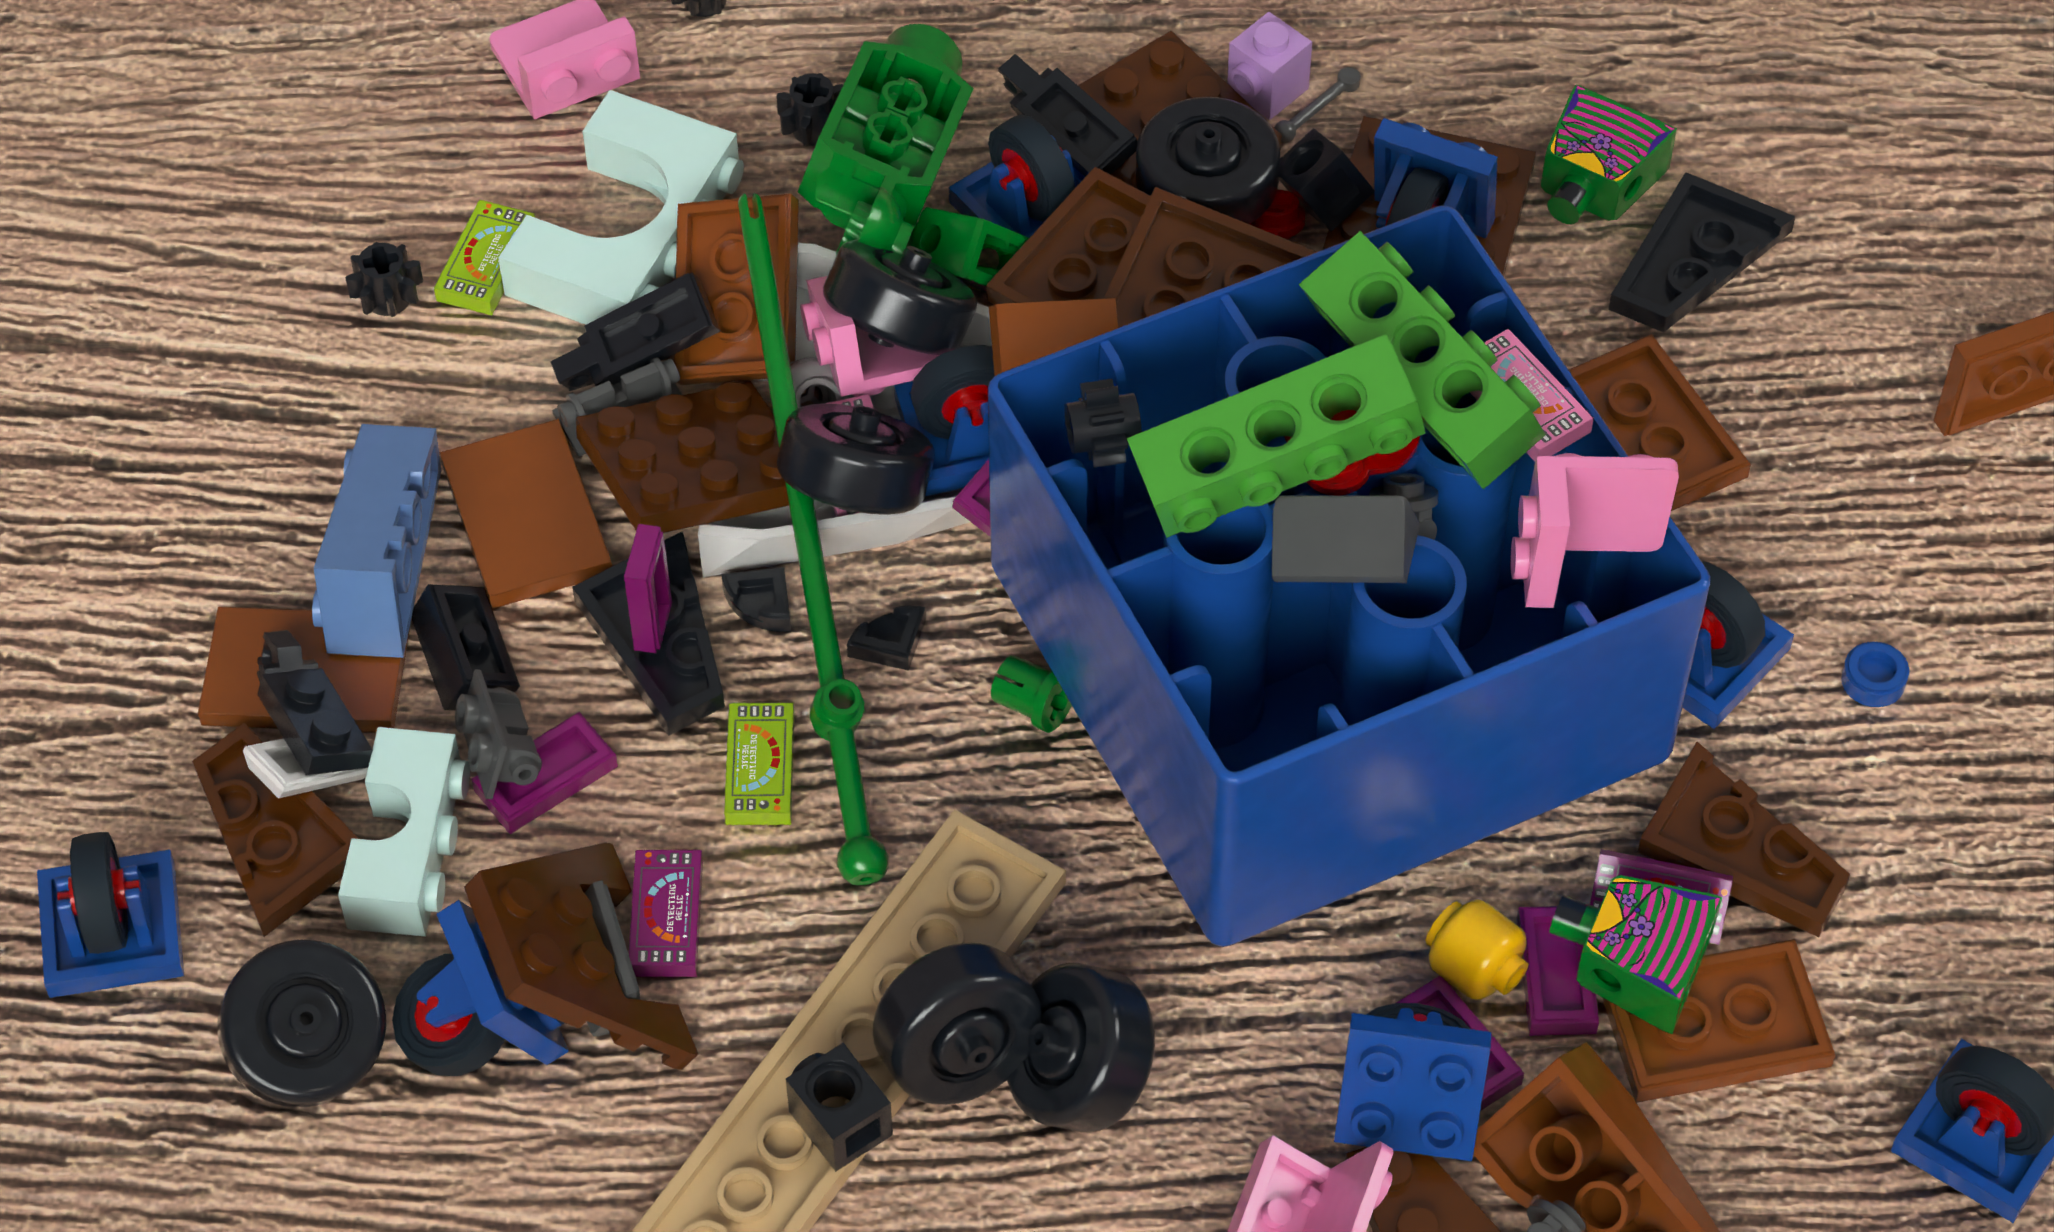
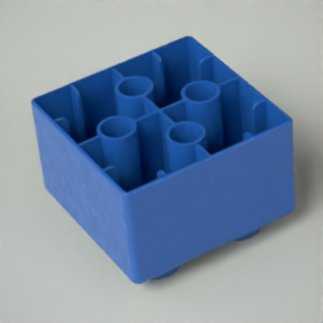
M1438 206L1364 234L1377 249L1386 242L1396 249L1413 270V273L1406 279L1419 293L1428 285L1438 293L1455 314V317L1448 323L1461 337L1472 330L1483 342H1486L1509 329L1593 417L1591 433L1552 456L1574 453L1581 456L1628 457L1460 213L1449 206ZM1348 241L994 376L988 386L991 563L994 572L1206 938L1212 944L1220 947L1239 943L1663 763L1673 751L1710 587L1708 570L1672 518L1669 517L1663 545L1656 551L1565 550L1554 608L1525 607L1524 579H1512L1511 545L1513 537H1519V501L1521 495L1529 496L1535 466L1534 460L1525 453L1485 489H1482L1426 428V434L1420 436V443L1416 452L1404 466L1393 472L1370 475L1360 489L1350 494L1340 495L1369 496L1371 489L1383 486L1384 477L1398 473H1411L1423 476L1426 485H1430L1438 490V504L1432 508V521L1437 526V535L1435 540L1420 535L1417 536L1407 583L1275 582L1272 578L1273 509L1276 499L1265 505L1256 507L1245 506L1217 517L1210 526L1193 533L1180 532L1166 538L1129 445L1128 449H1125L1126 463L1094 468L1092 460L1088 459L1087 452L1072 454L1066 433L1064 404L1079 401L1078 398H1082L1080 383L1112 379L1114 386H1118L1119 395L1134 393L1139 407L1142 432L1351 348L1316 311L1299 286L1305 278ZM1397 302L1384 304L1375 312L1373 318H1382L1388 315L1395 308ZM1432 346L1422 350L1415 358L1414 363H1423L1430 360L1437 353L1439 346ZM1469 392L1458 401L1456 408H1467L1477 400ZM1280 436L1271 440L1266 446L1278 447L1287 442L1284 436ZM1212 463L1206 466L1201 473L1217 472L1227 463ZM1307 482L1282 491L1279 496L1333 495L1320 493Z

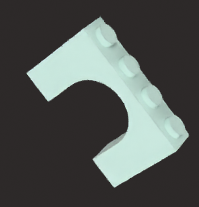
M609 90L583 129L588 170L649 191L664 203L662 210L654 220L643 228L627 235L610 238L586 236L526 215L498 257L504 295L587 325L670 283L673 278L676 279L678 204L723 200L727 193L733 194L736 191L744 171V163L742 160H739L737 133Z

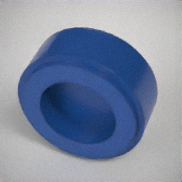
M1865 642L1857 645L1848 653L1841 675L1842 685L1846 693L1856 702L1869 707H1885L1895 703L1903 695L1909 677V665L1904 655L1893 646L1882 642Z

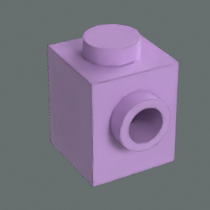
M1267 12L1229 43L1227 83L1257 112L1271 120L1309 89L1312 41L1271 12Z

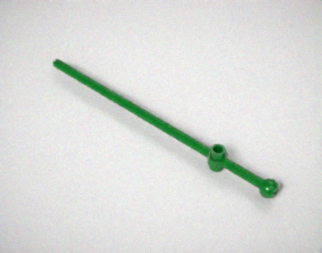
M744 193L738 200V209L780 448L786 420L793 411L798 409L762 200L758 194L753 193L754 218H752L749 213L747 196ZM785 482L820 689H818L810 707V720L815 732L830 743L846 842L842 844L837 854V867L842 878L852 885H869L876 883L885 876L888 870L889 856L883 843L872 837L854 736V732L864 714L865 703L859 688L853 682L844 678L814 499L798 492Z

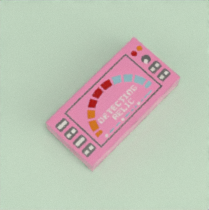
M1509 329L1484 342L1498 360L1491 366L1494 372L1504 382L1512 375H1515L1531 391L1541 405L1533 414L1546 435L1526 452L1534 462L1536 461V456H1552L1591 433L1593 417ZM1472 391L1470 393L1478 400L1482 391Z

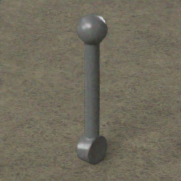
M1351 67L1341 69L1338 72L1337 82L1289 121L1282 120L1278 122L1274 128L1282 134L1281 142L1288 143L1292 141L1296 136V130L1343 91L1354 92L1360 85V72Z

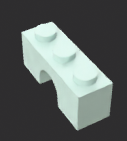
M386 727L377 728L365 779L373 817L398 819L407 824L400 832L386 839L365 840L351 838L338 893L347 929L426 937L431 912L441 911L445 897V874L440 872L444 855H453L457 842L458 821L456 816H452L456 799L465 800L470 781L469 762L460 759L455 734Z

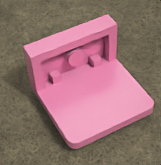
M575 0L496 30L490 35L491 50L534 120L640 79L635 31L625 16L608 22L595 0Z
M827 276L806 280L810 303L800 305L804 330L808 341L813 340L819 365H830L833 380L841 397L866 394L873 396L881 393L888 386L913 382L921 369L939 356L916 352L897 345L885 347L872 341L868 337L869 333L855 327L851 317L838 313L827 303L823 295V286Z
M1564 453L1556 456H1536L1529 496L1521 495L1519 501V537H1513L1511 545L1512 579H1524L1525 607L1554 608L1565 550L1652 552L1660 549L1664 542L1679 479L1677 462L1671 458H1654L1644 454L1628 457L1581 456L1574 453Z
M1275 1136L1269 1137L1259 1145L1227 1232H1367L1373 1210L1383 1201L1392 1183V1173L1387 1170L1393 1156V1148L1379 1141L1330 1169Z

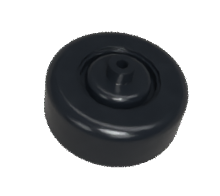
M1195 97L1181 100L1156 113L1141 131L1136 148V186L1138 190L1150 196L1154 188L1157 187L1247 224H1252L1268 210L1277 194L1280 171V145L1277 136L1270 124L1259 113L1242 103L1219 97Z
M858 239L847 241L840 247L823 286V295L831 308L842 315L851 317L856 327L869 333L868 337L872 341L885 347L897 345L909 350L932 355H941L960 347L977 308L976 296L962 280L931 262L932 256L929 253L913 246H907L903 255L896 254L891 250H885L884 253V249L857 242Z
M812 404L800 407L788 416L777 456V469L784 481L792 488L824 504L846 511L867 514H900L915 509L924 500L935 459V451L929 439L919 430L873 408L842 404Z
M286 941L268 947L253 956L233 977L224 993L219 1008L217 1021L218 1040L222 1055L230 1071L254 1095L281 1106H317L335 1100L347 1093L374 1066L383 1047L386 1034L385 1003L373 975L366 966L349 952L322 941Z
M981 943L953 944L922 956L905 968L892 981L883 994L874 1015L873 1040L880 1058L898 1085L908 1095L919 1101L935 1105L963 1103L983 1096L999 1087L1010 1078L1021 1061L1029 1056L1028 1037L1032 1028L1036 1024L1041 1023V1004L1031 984L1012 958L998 948Z
M1064 963L1054 966L1043 972L1031 983L1041 1004L1042 1020L1040 1024H1036L1030 1031L1028 1037L1029 1056L1021 1061L1017 1069L1007 1080L1008 1086L1021 1110L1036 1122L1077 1132L1100 1131L1117 1123L1131 1110L1147 1083L1155 1050V1030L1152 1013L1142 991L1123 974L1081 963Z

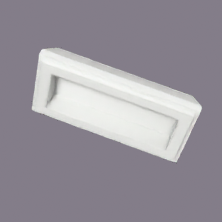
M284 738L245 746L243 750L248 768L278 799L366 778L368 768L305 775Z

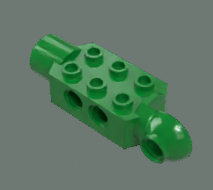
M909 24L896 29L885 43L864 41L820 133L797 192L813 207L820 209L826 219L832 224L845 229L836 254L844 243L858 239L857 242L884 249V253L885 250H891L896 254L903 255L974 89L960 77L962 72V56L959 48L946 33L935 27L925 24Z

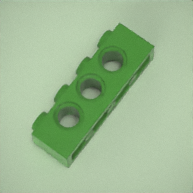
M1359 231L1305 278L1299 286L1316 311L1351 348L1386 333L1388 334L1418 401L1424 427L1482 489H1485L1546 435L1533 414L1541 405L1531 391L1515 375H1512L1504 382L1494 372L1491 366L1498 360L1475 332L1470 330L1461 337L1448 323L1455 317V314L1432 287L1428 285L1420 293L1406 279L1413 273V270L1391 244L1386 242L1377 249ZM1397 302L1391 313L1382 318H1373L1375 312L1381 306ZM1432 346H1439L1437 353L1430 360L1423 363H1414L1415 358L1422 350ZM1472 391H1482L1480 398L1473 405L1467 408H1456L1458 401L1465 394Z
M1386 333L1127 438V441L1165 536L1168 538L1180 532L1193 533L1205 529L1217 517L1242 507L1265 505L1276 499L1282 491L1309 480L1332 478L1341 473L1347 465L1376 453L1390 454L1399 451L1407 446L1412 439L1426 434L1418 401ZM1341 411H1357L1355 415L1346 420H1331L1335 414ZM1280 436L1292 437L1282 446H1266L1274 438ZM1212 463H1227L1217 472L1201 473L1206 466Z

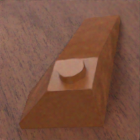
M1587 1042L1559 1056L1477 1129L1473 1155L1505 1194L1526 1209L1536 1199H1543L1550 1203H1553L1554 1200L1563 1201L1572 1207L1583 1219L1586 1225L1584 1232H1720L1632 1095Z

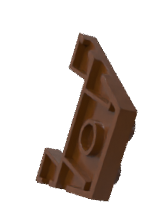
M601 843L481 870L464 886L506 999L578 1029L587 1021L609 1030L613 1043L635 1052L643 1044L664 1053L661 1056L662 1064L674 1069L683 1070L698 1055L678 1004L631 999L624 996L614 971V958L604 946L592 916L593 907L591 901L585 895L586 890L593 882L602 880L603 884H607L613 906L617 907L632 892L613 844Z

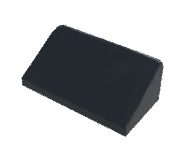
M428 584L413 608L412 621L443 709L456 710L460 695L468 694L475 669L481 670L487 688L502 687L516 692L520 684L485 588Z

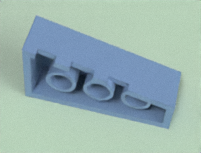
M361 424L354 448L347 449L344 478L339 493L336 496L334 508L313 568L317 589L313 597L312 620L314 627H323L327 654L404 657L441 475L436 428Z

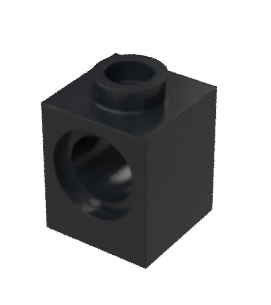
M1314 128L1280 158L1279 181L1289 192L1298 197L1299 205L1331 232L1375 192L1347 155Z
M841 1043L826 1054L815 1053L808 1056L795 1067L791 1076L785 1079L789 1112L835 1172L893 1135L891 1102L844 1043ZM831 1097H843L850 1100L844 1106L836 1108L821 1104L824 1100Z

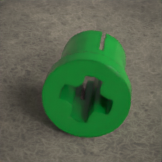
M1016 655L1007 657L1000 665L997 673L1023 685V687L995 676L991 687L992 700L1031 718L1032 725L1035 728L1047 733L1056 730L1066 718L1072 705L1053 672Z

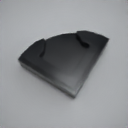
M784 567L721 574L725 598L729 606L740 618L761 629L791 632Z
M899 606L893 608V613L878 617L869 623L863 622L854 630L848 640L847 656L909 671L926 622V607Z

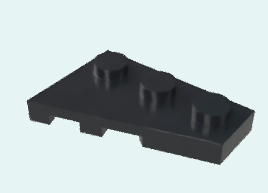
M1685 172L1613 290L1608 310L1664 333L1790 234L1793 230L1795 216Z
M683 531L664 540L672 605L661 647L657 649V653L634 650L624 581L628 559L572 587L575 603L668 736L725 707L723 690L708 630H706Z

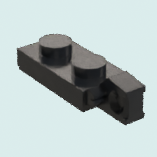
M1016 54L998 68V71L1004 77L1005 82L1003 84L1005 88L1015 96L1009 102L1011 108L1017 115L1030 116L1044 126L1050 135L1056 139L1058 146L1070 153L1073 167L1084 177L1094 167L1111 175L1136 152L1138 141L1134 134L1058 68L1054 71L1047 68L1039 75Z
M687 273L584 326L586 332L577 338L580 347L550 362L558 383L568 388L569 391L592 384L598 386L607 381L615 385L621 382L622 375L650 364L651 359L657 357L662 361L720 332V328L700 278L694 273Z
M288 630L264 632L263 638L265 641L261 657L257 659L259 665L257 676L260 681L257 695L305 775L368 768L373 749L323 669L319 668L318 663L314 659L303 660L301 645Z

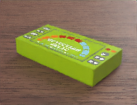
M479 199L434 287L436 301L492 316L504 293L498 257L526 215L535 217V213Z
M729 703L724 807L726 825H791L794 703Z

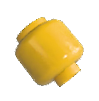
M1479 899L1472 900L1464 905L1457 901L1450 904L1432 924L1425 939L1426 944L1431 947L1429 963L1432 970L1464 995L1474 1000H1482L1497 990L1501 994L1507 995L1518 985L1528 969V962L1522 958L1527 945L1526 934L1523 929L1489 903Z

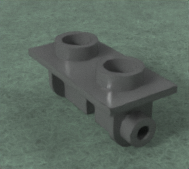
M656 357L650 360V364L622 375L621 382L615 385H611L610 381H607L576 395L573 392L567 394L566 402L559 404L552 412L555 418L559 419L563 432L578 457L587 453L577 439L576 417L598 413L608 407H627L656 401L666 395H682L676 385V382L680 381L679 372L672 359L661 362Z
M475 669L468 694H461L458 698L455 724L457 731L464 733L469 748L468 762L470 770L477 772L485 798L492 799L497 781L515 782L518 785L531 784L536 780L541 770L542 762L532 736L527 735L529 727L518 696L514 692L502 687L487 688L481 670Z

